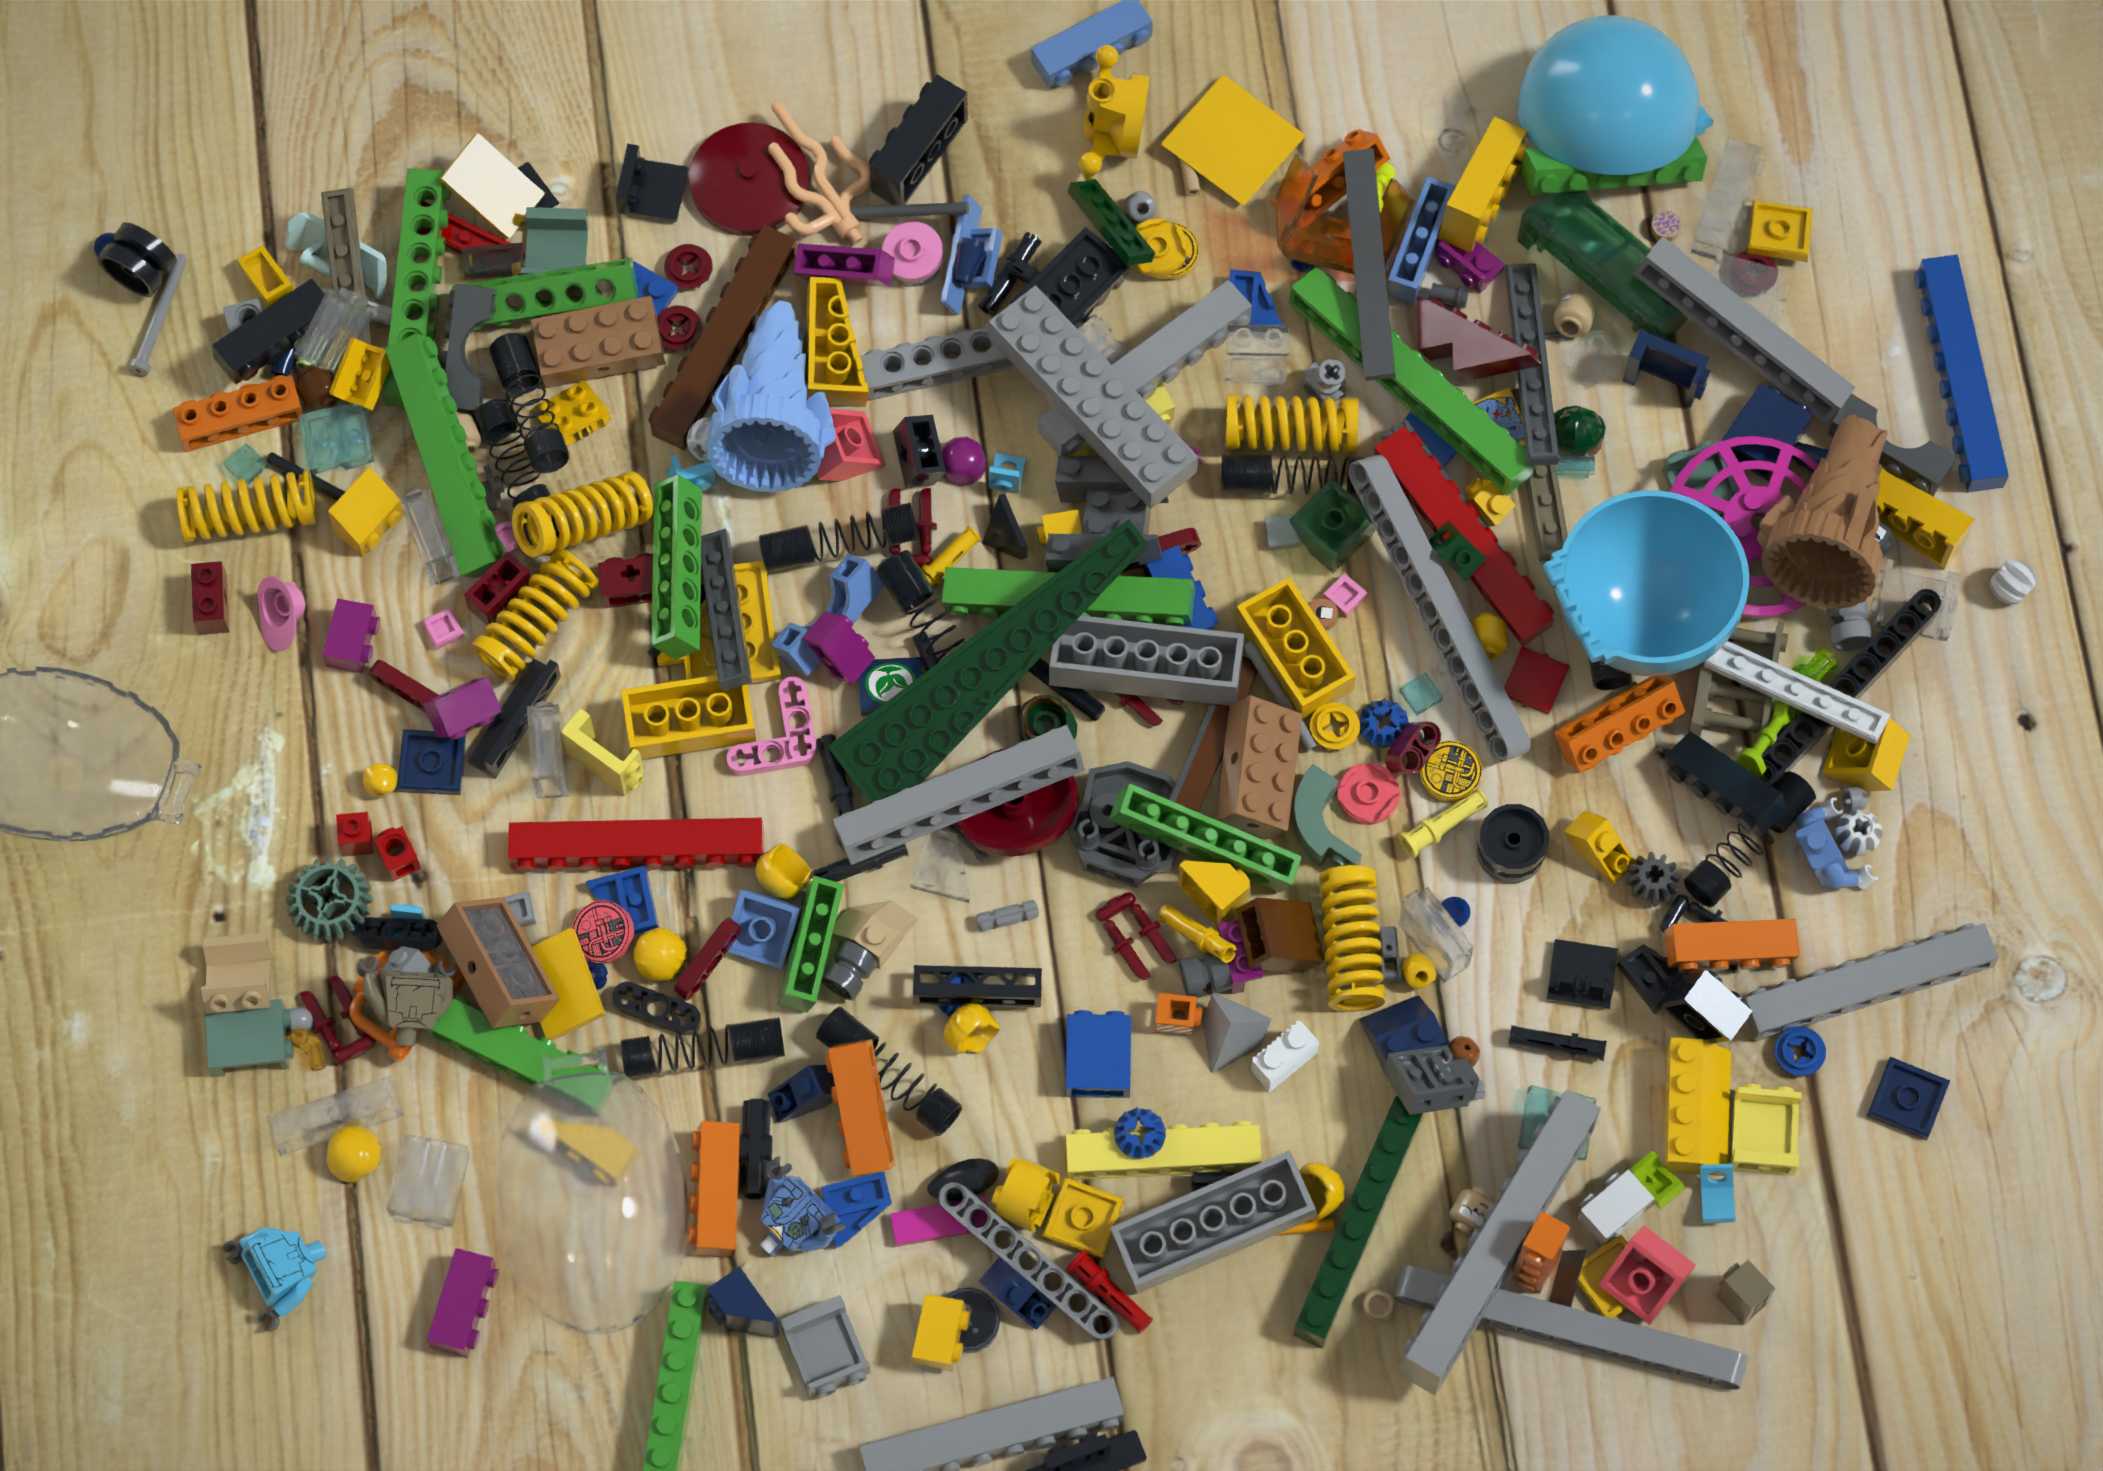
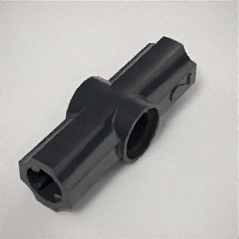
M764 1099L745 1100L743 1103L742 1134H740L739 1163H741L739 1195L749 1200L765 1198L769 1181L766 1166L772 1160L773 1140L772 1135H770L772 1104L771 1101Z

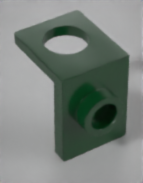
M1447 521L1428 540L1433 550L1464 580H1467L1487 560L1450 521ZM1450 532L1448 538L1444 542L1438 544L1441 537L1446 533Z

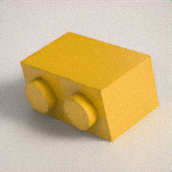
M925 1294L912 1353L914 1364L953 1371L955 1362L960 1363L963 1353V1343H959L962 1330L967 1331L970 1320V1312L966 1311L964 1301Z

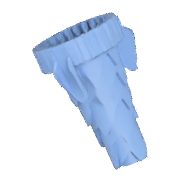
M779 300L774 306L765 309L761 316H756L754 333L750 332L748 346L744 353L742 364L733 366L730 373L717 388L712 400L717 411L713 413L709 423L706 447L707 459L710 460V465L717 471V474L725 478L729 483L757 492L787 491L791 488L802 486L804 482L811 480L812 476L818 471L821 458H824L825 447L835 441L836 435L826 394L821 391L816 392L806 401L808 384L804 379L806 354L802 353L804 330L800 326V322L796 321V314L791 304Z

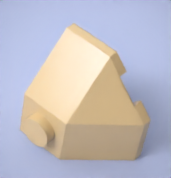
M893 901L848 907L835 923L832 936L841 943L845 940L850 941L870 952L878 961L876 967L881 969L917 922L918 918Z

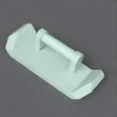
M297 213L288 221L285 240L287 249L304 250L299 262L331 278L324 221L311 213ZM359 241L364 285L373 290L375 299H384L387 280L385 256Z

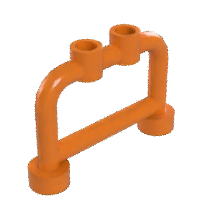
M392 950L389 955L381 951L376 956L378 966L374 973L377 974L379 970L383 969L388 963L390 955L395 950ZM432 950L420 951L434 967L442 960V969L447 972L451 964ZM456 963L457 970L450 978L453 980V988L459 990L465 984L466 979ZM360 976L352 989L357 995L350 1005L349 1015L351 1020L359 1029L388 1047V1056L400 1063L407 1057L413 1046L396 1044L397 1027H393L388 1033L363 1015L362 1009L368 1000L362 994L365 991L363 977Z

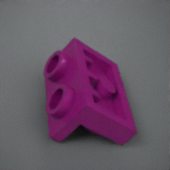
M1443 240L1437 244L1435 256L1440 265L1447 270H1453L1459 275L1460 280L1465 286L1474 288L1479 293L1505 269V263L1479 243H1476L1472 253L1446 243Z
M1238 919L1218 923L1219 936L1236 946L1234 951L1236 953L1235 957L1228 963L1232 979L1231 994L1244 992L1245 982L1263 978V970L1250 969Z

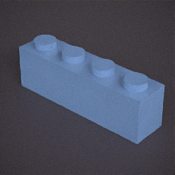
M1122 0L1032 47L1031 62L1049 89L1057 85H1066L1074 76L1082 72H1090L1098 66L1095 54L1101 46H1114L1120 56L1124 50L1131 46L1144 44L1152 36L1153 21L1139 0Z
M1427 176L1388 277V296L1415 304L1416 297L1439 241L1438 237L1446 204L1456 188L1455 185Z

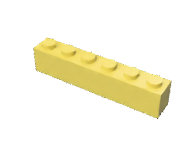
M1250 1121L1234 1122L1233 1126H1220L1219 1123H1204L1200 1128H1188L1184 1124L1171 1125L1166 1129V1138L1162 1148L1153 1156L1144 1159L1129 1157L1118 1148L1114 1138L1115 1128L1105 1129L1104 1133H1091L1090 1130L1079 1129L1072 1131V1134H1066L1067 1177L1072 1180L1192 1174V1171L1220 1172L1221 1169H1225L1226 1172H1241L1262 1163L1259 1124L1252 1125ZM1141 1126L1136 1128V1131L1130 1133L1131 1135H1137L1140 1145H1142L1144 1135L1150 1133V1131L1144 1130Z

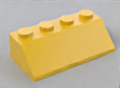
M1671 1037L1666 1049L1663 1166L1670 1172L1700 1174V1165L1729 1164L1731 1050L1704 1039ZM1713 1172L1709 1174L1726 1176L1724 1173L1721 1172Z

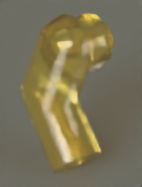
M302 1027L294 1029L290 1036L292 1045L308 1056L311 1070L318 1071L326 1068L327 1065L319 1037Z

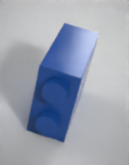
M1078 1010L1073 1014H1067L1066 1097L1130 1098L1131 1015H1125L1122 1011H1108L1105 1015H1096L1088 1010Z

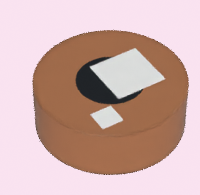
M1319 598L1311 602L1309 606L1325 631L1333 628L1338 619V608L1335 603L1326 598Z

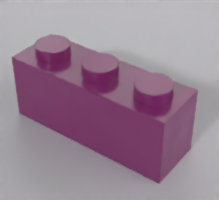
M798 243L793 273L806 281H809L810 277L841 278L842 284L891 288L895 257L880 249Z
M455 1248L427 1337L430 1348L468 1358L470 1349H476L480 1336V1331L476 1330L479 1319H485L489 1308V1300L486 1299L489 1287H495L499 1275V1269H496L493 1257Z

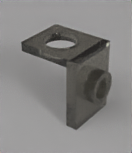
M488 464L483 466L486 481L482 482V485L486 491L488 509L493 511L503 507L500 494L504 493L505 490L499 475L493 476Z

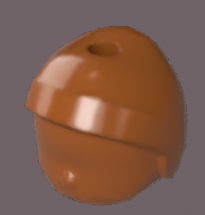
M1458 1036L1448 1046L1453 1054L1452 1060L1467 1058L1471 1066L1474 1067L1480 1058L1479 1047L1469 1037Z

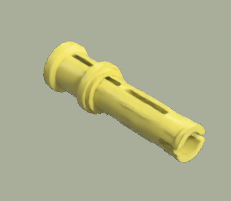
M1476 789L1432 819L1423 818L1420 820V825L1411 831L1400 833L1398 835L1400 844L1410 857H1417L1420 850L1431 843H1439L1442 835L1467 820L1478 811L1488 807L1487 797L1480 789Z

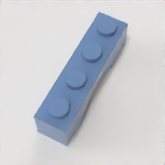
M847 554L830 574L831 598L825 611L836 615L842 613L854 624L869 603L877 597L880 590L884 587V583L867 560ZM790 622L772 642L771 647L789 669L808 676L820 663V660L802 639L814 623L800 626Z

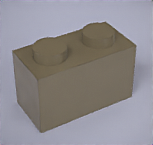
M1747 1260L1741 1266L1735 1263L1723 1274L1724 1278L1719 1283L1721 1289L1717 1298L1742 1325H1745L1768 1304L1775 1287Z

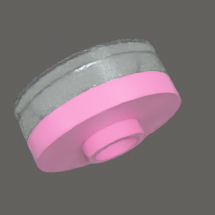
M906 222L900 224L888 233L883 242L882 250L895 257L892 278L904 286L919 287L926 285L940 274L944 266L945 253L940 237L933 228L924 223Z

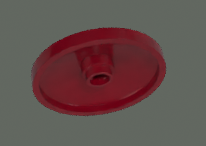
M762 123L730 125L708 137L696 151L689 171L691 196L700 214L716 228L740 236H753L755 232L759 233L764 224L776 230L787 224L785 221L786 214L792 212L797 215L805 202L795 199L787 190L784 173L769 153L768 146L771 143H777L796 170L798 185L802 189L809 191L810 175L807 159L801 147L792 137L778 128Z
M1001 749V750H998V751H995V752H992V753L1000 752V751H1003V750H1005V749ZM1074 775L956 822L957 827L971 845L989 854L997 856H1022L1044 849L1058 840L1067 831L1076 816L1079 794Z

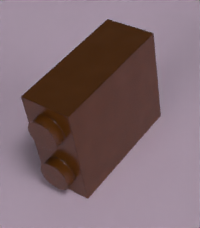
M1257 897L1236 909L1250 969L1304 973L1325 962L1311 902Z

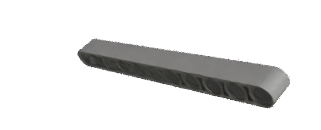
M1375 455L1351 463L1349 466L1350 480L1491 756L1497 762L1502 763L1527 754L1531 747L1530 738L1388 461L1382 455Z
M1402 1266L1394 1300L1423 1310L1429 1309L1433 1312L1432 1308L1436 1302L1435 1297L1444 1282L1448 1285L1450 1284L1449 1279L1451 1276L1418 1267ZM1502 1289L1498 1290L1479 1324L1730 1390L1741 1389L1748 1359L1747 1355L1736 1350Z

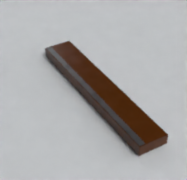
M1246 656L1242 657L1237 701L1248 696L1258 672L1250 658ZM1209 703L1170 795V801L1196 812L1200 811L1224 753L1230 706Z

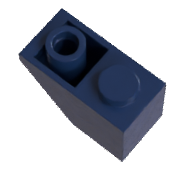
M808 1065L768 1093L778 1123H783L825 1108L833 1102L831 1089L832 1086H835L833 1073H828L826 1065Z
M1000 1256L979 1280L991 1294L1035 1330L1041 1326L1057 1307L1055 1303Z

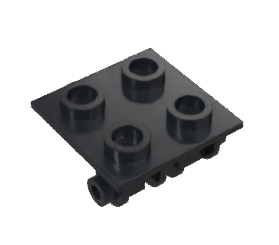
M1555 939L1546 1000L1610 1009L1614 991L1618 948Z

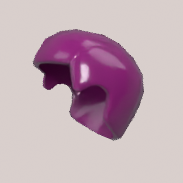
M965 436L954 437L943 444L941 451L946 469L944 477L948 482L958 486L972 485L982 478L986 469V459L984 451L977 441Z

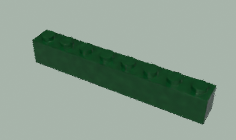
M1395 1096L1294 1327L1293 1336L1320 1348H1323L1423 1120L1424 1113L1409 1115L1398 1096Z

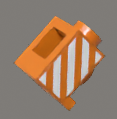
M1159 993L1155 1033L1163 1031L1193 1035L1194 1026H1201L1202 1008L1196 1007L1197 997ZM1175 1014H1182L1185 1019H1173V1016Z

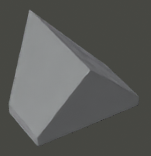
M1213 992L1202 1019L1211 1072L1214 1073L1259 1048L1264 1040L1271 1018Z

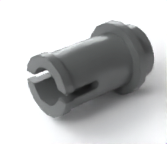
M1433 282L1430 296L1438 299L1443 304L1455 306L1459 310V308L1465 309L1469 291L1463 290V286H1460L1458 289Z

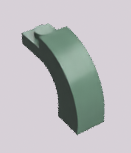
M1312 764L1303 776L1295 796L1293 824L1298 842L1308 857L1319 866L1323 864L1327 857L1330 858V862L1334 867L1361 865L1362 854L1334 836L1328 830L1323 820L1322 813L1336 794L1339 781Z

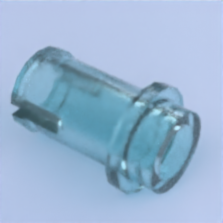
M1586 453L1585 456L1559 455L1557 475L1580 474L1585 475V478H1588V475H1595V456H1589V453Z

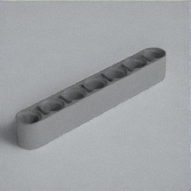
M953 1182L942 1187L939 1192V1201L942 1207L1088 1333L1097 1339H1109L1116 1335L1119 1330L1118 1317L1018 1230L997 1215L991 1207L962 1184ZM952 1189H960L963 1194V1201L959 1206L952 1207L947 1200L948 1194ZM982 1209L987 1213L988 1221L983 1227L977 1228L972 1222V1216L974 1212ZM1006 1230L1012 1235V1243L1008 1248L1001 1249L997 1245L996 1239L1001 1231ZM1030 1251L1036 1255L1037 1264L1033 1269L1026 1270L1021 1264V1258L1026 1252ZM1051 1273L1059 1274L1062 1279L1061 1287L1054 1292L1046 1287V1278ZM1076 1294H1082L1087 1301L1086 1308L1079 1313L1073 1311L1070 1306V1301ZM1101 1315L1108 1316L1112 1323L1110 1331L1105 1334L1099 1333L1095 1328V1321Z

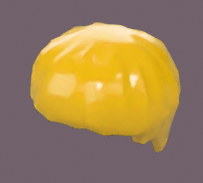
M782 843L762 854L755 868L758 883L770 895L782 900H788L801 894L811 874L809 865L798 853Z
M655 928L643 933L636 941L633 950L634 963L641 976L647 980L667 983L680 975L682 969L686 967L688 949L679 934L667 928Z
M969 1003L958 1007L949 1017L944 1028L943 1038L946 1045L953 1052L961 1054L966 1051L980 1053L997 1035L1000 1025L986 1007L980 1004Z
M347 1125L332 1134L328 1143L326 1163L329 1171L341 1181L347 1183L359 1182L376 1170L381 1163L382 1147L380 1146V1141L373 1134L372 1130L366 1129L365 1126Z
M1320 1162L1304 1165L1299 1172L1318 1216L1312 1220H1320L1339 1209L1345 1199V1186L1339 1173H1336L1330 1166Z

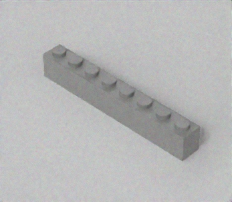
M1663 236L1633 272V275L1789 397L1803 404L1810 413L1825 425L1841 409L1855 389L1854 385Z
M1227 280L1116 361L1112 366L1144 400H1147L1155 393L1156 387L1160 384L1172 382L1179 375L1180 370L1187 365H1195L1201 360L1203 353L1207 350L1218 348L1233 331L1236 330L1238 332L1244 329L1250 323L1252 305L1230 280ZM1055 407L1038 419V433L1059 456H1064L1067 453L1073 454L1083 446L1085 439Z
M1065 725L1028 741H1022L1003 751L992 753L988 757L963 765L941 776L933 777L929 781L914 787L903 789L901 792L884 799L876 800L857 810L846 812L832 820L850 864L853 865L1085 771L1076 742L1068 726Z
M1968 923L1957 928L1955 933L1945 935L1944 932L1936 933L1929 936L1926 942L1915 944L1914 941L1907 942L1898 946L1897 951L1886 954L1885 951H1878L1869 955L1865 961L1856 963L1855 960H1849L1838 965L1836 970L1826 972L1825 969L1817 970L1810 973L1807 979L1797 982L1796 979H1788L1777 985L1778 988L1768 991L1765 988H1759L1748 993V997L1745 998V1005L1752 1010V1013L1747 1018V1022L1755 1042L1782 1034L1785 1030L1792 1027H1805L1993 968L1999 957L1985 923L1977 926L1974 923Z
M1114 1377L868 1443L859 1446L865 1471H960V1466L973 1463V1466L986 1465L993 1461L992 1457L1005 1454L1006 1458L1021 1455L1024 1453L1025 1448L1037 1446V1449L1048 1448L1056 1444L1055 1440L1068 1437L1069 1440H1077L1087 1435V1431L1100 1428L1101 1432L1116 1429L1119 1427L1120 1422H1124V1411Z

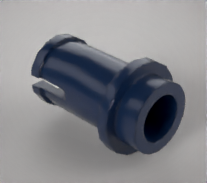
M301 345L298 347L293 346L285 351L283 356L274 363L271 373L275 376H289L295 363L296 355L302 351L300 349Z

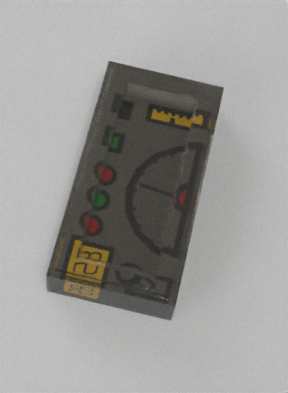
M522 242L462 248L464 280L521 275V267L525 268Z

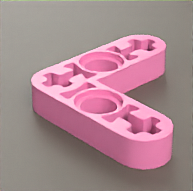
M788 677L779 685L778 692L786 737L733 746L728 751L726 758L728 769L732 774L747 776L809 765L815 760L817 746L805 683L800 678ZM789 687H795V690L799 691L796 694L798 705L792 706L791 697L787 694ZM795 714H801L806 718L807 722L801 728H794L789 724V719ZM804 736L805 747L808 749L805 756H801L800 752L797 751L799 750L798 737ZM767 749H777L781 753L780 758L775 762L766 761L763 758V754ZM754 751H758L757 755L760 764L755 765ZM743 754L744 759H747L744 766H739L737 762H733L737 760V755Z

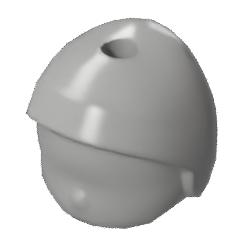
M1136 191L1126 198L1124 209L1132 221L1142 223L1154 218L1156 204L1152 196L1147 192ZM1138 204H1142L1141 208H1137Z

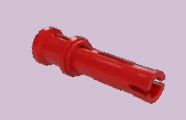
M1085 1249L1081 1251L1071 1261L1065 1271L1077 1276L1086 1285L1088 1292L1092 1294L1096 1292L1141 1334L1151 1324L1153 1318L1109 1279L1110 1274H1108L1109 1271L1107 1269H1101L1088 1257L1089 1253Z

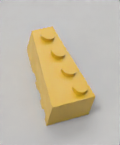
M810 277L806 309L805 382L808 384L806 401L816 392L821 391L826 394V400L829 405L866 407L869 389L867 382H865L863 365L858 354L856 337L851 326L841 278Z
M1882 468L1878 480L1881 483L1877 499L1879 521L1891 529L1893 536L1942 569H1945L1965 543L1975 518L1891 475Z

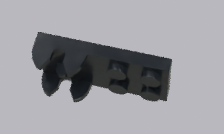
M1085 227L1010 304L1036 285L1075 326L1096 304L1101 306L1105 302L1114 286L1116 288L1121 286L1131 266H1126L1108 244Z

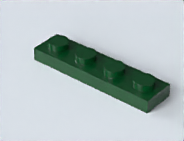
M1096 179L1070 183L1068 194L1126 266L1153 262L1154 250Z

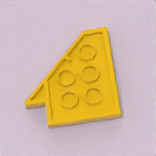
M763 561L734 564L752 683L781 679L778 654L771 647L776 636L767 571ZM706 599L700 605V650L677 660L663 652L657 657L658 666L685 663L686 679L717 675Z

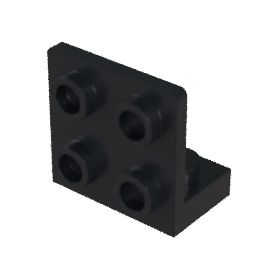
M627 144L615 196L618 213L677 222L688 176V167L645 160L644 157H641L639 145Z

